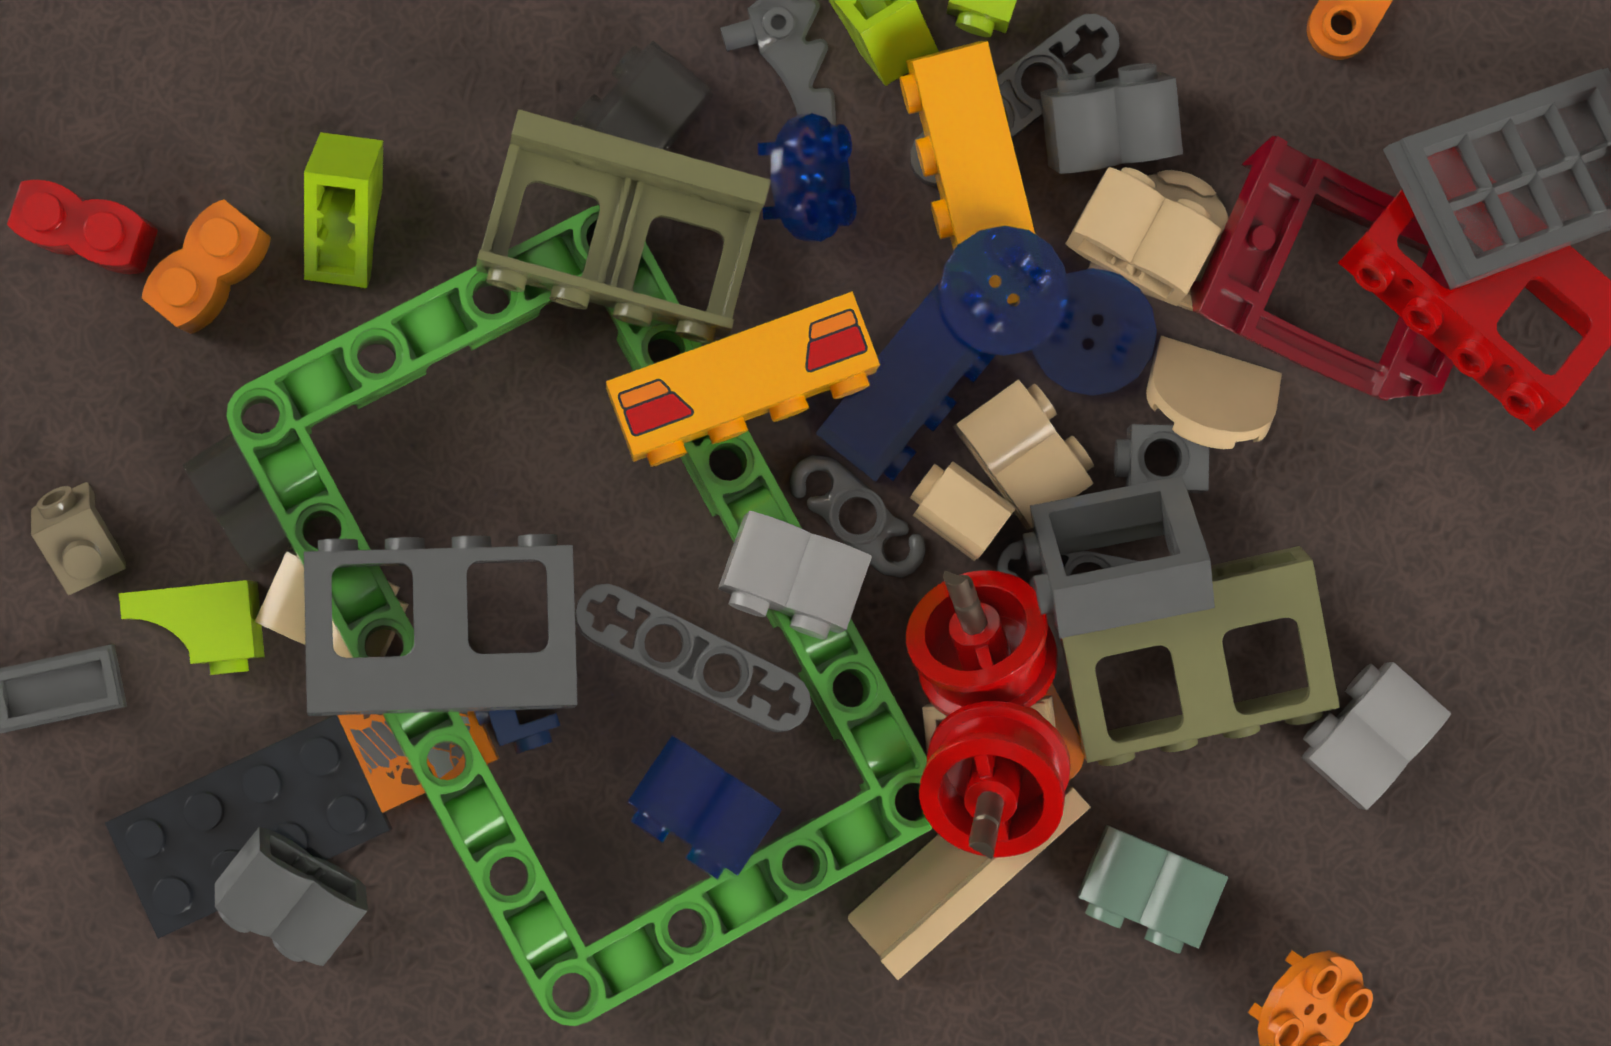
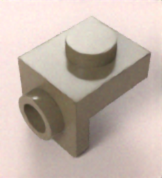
M88 482L72 489L69 486L56 488L45 494L38 501L37 505L31 509V536L68 596L126 569V560L95 507V494Z

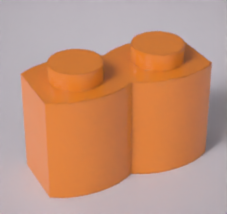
M225 199L217 201L202 211L194 220L186 234L183 249L168 255L154 268L145 283L142 299L177 328L189 334L195 333L206 327L218 316L228 299L231 285L244 280L260 265L268 251L271 236Z

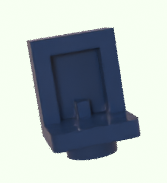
M515 710L474 711L480 726L492 723L499 746L513 743L516 754L553 742L549 730L561 726L557 713L520 725Z

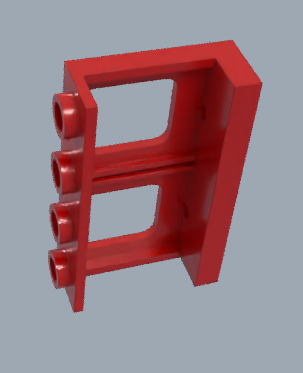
M1456 147L1427 156L1447 200L1476 190L1474 182ZM1488 176L1492 184L1496 183L1490 176ZM1401 189L1361 239L1338 263L1354 276L1362 288L1374 293L1402 317L1411 330L1423 335L1451 359L1460 372L1472 377L1500 401L1509 414L1522 420L1535 431L1566 406L1611 346V280L1573 247L1567 246L1459 288L1446 289L1406 256L1397 245L1399 234L1415 216ZM1505 192L1498 195L1518 238L1547 228L1545 223L1511 194ZM1483 201L1453 211L1458 222L1466 226L1463 231L1464 235L1483 252L1503 245ZM1524 287L1583 336L1554 375H1548L1539 370L1504 340L1497 331L1498 320Z

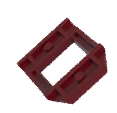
M1271 136L1241 164L1248 168L1250 172L1201 281H1194L1190 288L1193 312L1287 360L1379 400L1388 401V399L1406 396L1419 397L1441 393L1454 365L1452 360L1423 335L1411 330L1400 316L1379 363H1376L1321 339L1264 310L1311 203L1370 228L1394 199L1393 196L1346 174L1321 159H1314L1287 145L1288 141L1281 137ZM1414 216L1399 234L1397 241L1427 254L1421 268L1441 286L1450 289ZM1459 223L1460 226H1461V228H1462V230L1464 231V229H1465L1466 226H1464L1463 224Z

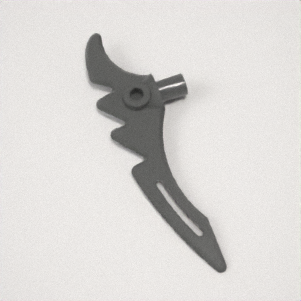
M757 0L747 8L749 20L720 28L722 39L727 52L757 44L760 55L775 69L791 95L800 121L803 153L798 184L814 233L820 237L824 233L830 207L836 163L835 95L830 88H813L814 80L827 53L828 43L824 39L805 40L819 11L820 4L817 0ZM819 118L822 131V170L819 193L815 195L811 192L814 169L813 120Z

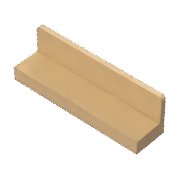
M1067 785L1063 815L1053 835L1039 847L1024 854L1011 857H993L991 860L986 856L961 850L938 834L849 914L848 920L877 952L885 967L899 980L1091 807L1073 787Z

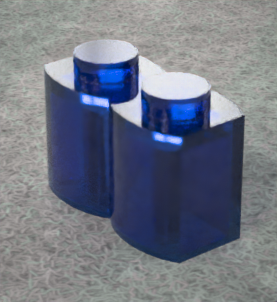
M674 736L669 738L625 803L636 811L630 820L632 824L661 843L671 834L691 848L685 859L716 880L720 878L724 871L733 877H737L782 811V809L760 793L730 775Z

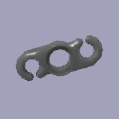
M810 455L800 460L793 468L789 483L791 495L797 499L803 498L806 495L807 488L805 482L811 472L818 470L828 474L831 479L829 492L823 496L810 497L807 500L808 509L821 515L830 525L836 536L845 544L871 555L870 565L878 572L887 576L903 578L914 573L920 567L926 553L924 537L920 534L911 535L909 537L910 552L906 559L899 562L889 560L884 553L886 541L893 536L906 535L909 531L908 525L905 521L894 517L886 508L879 495L832 457ZM864 498L876 510V523L865 534H851L840 524V508L849 499Z

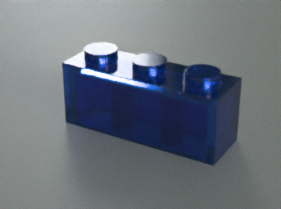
M937 284L878 356L879 368L876 373L867 376L870 386L845 396L818 429L816 438L874 485L883 474L894 481L917 453L908 445L923 425L934 432L957 404L948 395L963 376L974 383L997 355V352L988 346L995 338L997 332Z

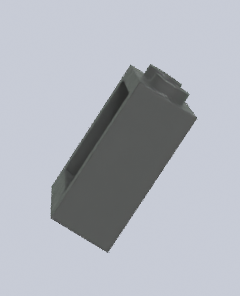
M1183 476L1030 505L1033 532L1022 534L1029 572L1037 570L1042 572L1041 575L1033 576L1041 615L1053 613L1059 639L1215 608L1211 561ZM1161 535L1165 536L1171 555L1066 576L1060 556Z

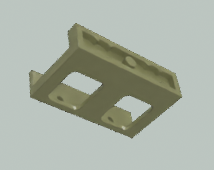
M518 109L482 248L479 250L476 271L488 274L486 282L501 289L524 292L525 285H530L551 291L549 299L563 306L587 309L589 302L614 308L612 316L620 321L649 327L652 319L677 326L675 334L682 338L710 344L714 341L715 336L726 338L733 327L734 319L732 318L758 218L765 205L771 180ZM542 183L591 197L598 202L600 207L599 215L581 277L508 257V250L523 195L530 184ZM659 217L668 218L714 231L722 237L724 242L706 311L633 292V285L649 225L654 219Z
M1300 546L1211 565L1215 604L1213 609L1060 638L1081 738L1080 745L1087 763L1097 761L1102 766L1120 765L1133 760L1136 756L1135 752L1158 747L1164 752L1183 751L1196 746L1199 738L1221 733L1225 738L1247 737L1259 732L1261 729L1260 725L1281 720H1285L1287 724L1292 725L1311 723L1321 719L1323 711L1340 708L1313 559ZM1275 619H1294L1297 624L1308 687L1234 703L1222 644L1224 634L1234 628ZM1158 645L1167 647L1171 655L1182 715L1107 731L1095 672L1097 662L1106 656Z

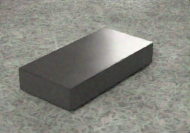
M115 644L0 668V733L127 707Z

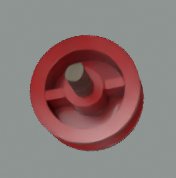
M981 570L960 575L944 571V582L934 587L920 600L909 618L906 629L907 650L913 665L918 671L919 680L927 699L945 716L966 705L984 701H1003L1023 707L1033 706L1046 695L1056 675L1059 660L1057 643L1048 626L1047 614L1041 615L1034 588L1021 578L1000 571Z
M984 701L957 709L944 718L935 729L930 740L927 764L923 770L919 787L920 804L927 821L950 844L966 852L986 856L991 860L993 857H1011L1024 854L1039 847L1053 835L1063 815L1065 790L1068 785L1071 769L1067 745L1059 731L1037 710L1030 707H1023L1003 701Z

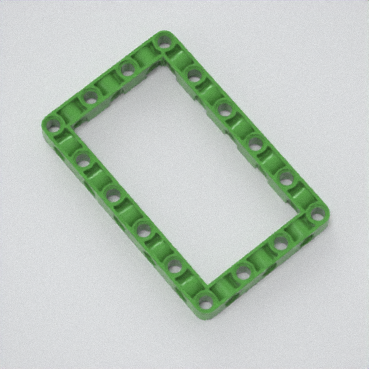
M599 205L590 207L508 250V257L581 277L590 249L586 237L595 230L600 209ZM645 242L633 285V292L679 304ZM475 266L245 384L233 394L227 408V420L233 438L303 568L304 552L318 551V548L309 545L304 539V529L316 517L326 516L336 520L342 529L339 539L358 540V550H371L309 436L312 434V427L352 405H356L357 409H360L426 375V370L431 364L468 345L472 351L538 317L540 310L553 302L549 299L551 291L530 285H525L524 292L501 289L507 295L509 305L500 313L486 314L480 311L474 304L473 296L480 288L493 285L486 282L488 274L476 271ZM606 307L618 330L616 341L633 371L654 364L648 354V345L655 340L667 339L675 343L681 354L702 346L699 342L676 335L677 326L654 319H652L649 327L629 324L612 316L614 308ZM374 344L384 345L394 353L396 360L393 366L386 372L379 374L370 373L359 364L358 357L362 350ZM259 403L269 404L280 413L276 427L264 434L253 433L243 425V416L251 406ZM749 431L716 444L711 443L709 435L684 443L687 454L680 458L712 517L720 516L733 542H735L743 516L749 511L764 514L801 528ZM718 450H728L734 453L739 458L742 466L740 477L731 481L716 477L709 465L710 455ZM380 566L338 567L332 573V621L351 657H369L365 651L366 641L375 631L382 629L391 630L402 639L404 647L400 656L410 653L414 647V629ZM769 608L766 614L773 629L777 626L781 628L802 667V671L798 674L806 685L833 739H840L859 771L864 781L859 785L862 791L858 792L856 797L819 817L804 822L745 855L746 858L708 879L696 882L633 917L634 920L590 944H583L459 712L383 714L538 1004L548 1017L562 1025L577 1026L587 1023L932 829L923 811L915 820L908 821L901 817L896 810L895 796L903 785H912L919 790L922 773L927 764V757L851 618L847 630L841 633L829 631L827 639H819L792 629L790 627L792 617ZM841 672L855 675L862 684L863 697L855 707H846L840 704L834 696L833 682ZM442 743H450L457 746L463 752L465 758V767L462 773L450 780L435 777L427 765V756L430 750ZM795 846H801L812 855L814 862L813 872L810 877L799 884L790 881L785 876L782 868L785 853ZM504 857H512L520 861L527 873L524 887L517 894L510 896L496 892L491 886L489 879L493 864ZM686 908L698 915L702 924V930L697 941L692 945L681 947L670 938L668 923L672 915ZM567 973L580 974L588 985L586 1001L574 1010L559 1008L552 996L556 980Z

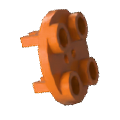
M1292 950L1285 959L1292 966L1273 986L1263 1007L1255 1002L1248 1011L1251 1016L1259 1021L1257 1029L1259 1045L1340 1046L1348 1037L1355 1022L1363 1019L1369 1012L1373 1002V994L1370 989L1363 985L1362 973L1355 963L1345 955L1328 950L1313 953L1303 958Z

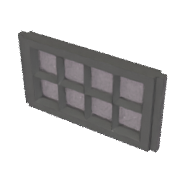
M1608 68L1584 74L1402 138L1400 141L1389 144L1383 149L1450 289L1459 288L1611 230V73Z

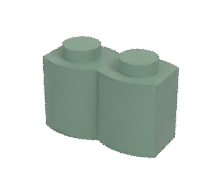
M1106 825L1077 896L1089 902L1085 914L1117 928H1121L1125 918L1148 927L1144 939L1180 954L1184 943L1199 949L1228 876Z

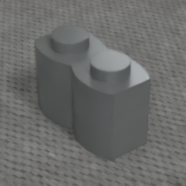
M1153 63L1118 68L1119 78L1096 82L1095 74L1078 73L1058 77L1057 88L1040 91L1048 167L1060 174L1107 168L1122 163L1158 160L1183 154L1176 77L1164 72H1157V65Z
M258 827L215 882V908L228 926L242 933L251 931L270 937L274 946L282 955L296 962L305 960L324 966L368 911L366 886L356 877L331 862L312 857L295 842L277 832Z

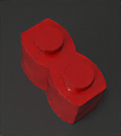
M26 180L20 183L7 222L9 228L17 235L45 250L63 255L79 254L107 270L122 274H137L145 271L158 232L152 223L122 204L103 199L85 200L66 187L46 180Z

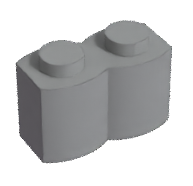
M749 511L743 516L718 589L730 594L731 598L728 604L740 611L759 617H766L768 608L792 617L790 623L792 629L811 637L827 639L829 631L841 633L847 630L872 556L838 541L812 534L787 522Z
M1394 662L1384 663L1379 670L1372 663L1367 665L1353 679L1345 691L1353 698L1337 717L1330 711L1326 712L1321 719L1316 721L1303 738L1310 747L1301 758L1358 809L1367 810L1379 799L1401 774L1407 764L1434 737L1451 715L1444 706Z

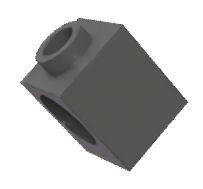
M1132 424L1127 428V438L1116 439L1114 474L1115 477H1126V487L1183 476L1188 493H1203L1209 490V447L1196 444L1179 436L1172 430L1173 425ZM1163 442L1174 450L1177 464L1170 476H1156L1147 469L1144 462V453L1150 443Z

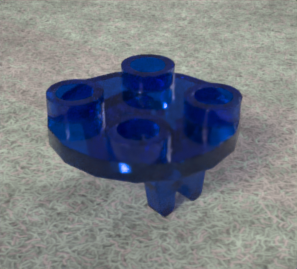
M813 113L800 114L787 120L778 133L775 142L758 143L759 156L772 155L770 180L775 206L762 208L763 220L781 219L784 227L796 239L807 242H822L833 236L839 227L852 224L856 216L857 205L855 196L850 190L848 159L852 152V139L845 125H832L826 117Z
M1001 225L978 230L956 246L943 266L937 292L938 298L941 301L943 316L957 337L978 351L1005 356L1029 351L1051 336L1064 316L1069 288L1065 266L1049 243L1030 230ZM993 275H997L1000 278V284L995 288L989 284V279ZM1014 293L1018 297V303L1010 306L1007 298L1010 294Z
M1095 268L1068 273L1048 287L1050 293L1042 295L1033 309L1029 329L1033 356L1046 376L1068 391L1092 396L1118 391L1136 379L1152 357L1157 334L1152 306L1140 288L1120 274ZM1095 314L1102 315L1104 321L1101 326L1093 325L1092 317ZM1085 338H1091L1094 341L1092 349L1085 350L1082 347V341Z

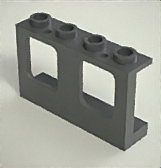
M554 534L518 536V546L492 547L490 536L451 538L452 548L425 549V538L419 537L385 539V550H358V540L356 539L319 540L318 551L304 552L308 716L576 707L577 671L573 545H558L557 535ZM486 563H542L546 569L548 644L546 648L534 653L479 654L474 652L468 642L467 570L469 566ZM405 565L409 567L413 576L414 647L412 651L404 656L345 658L339 656L333 648L332 573L338 567Z

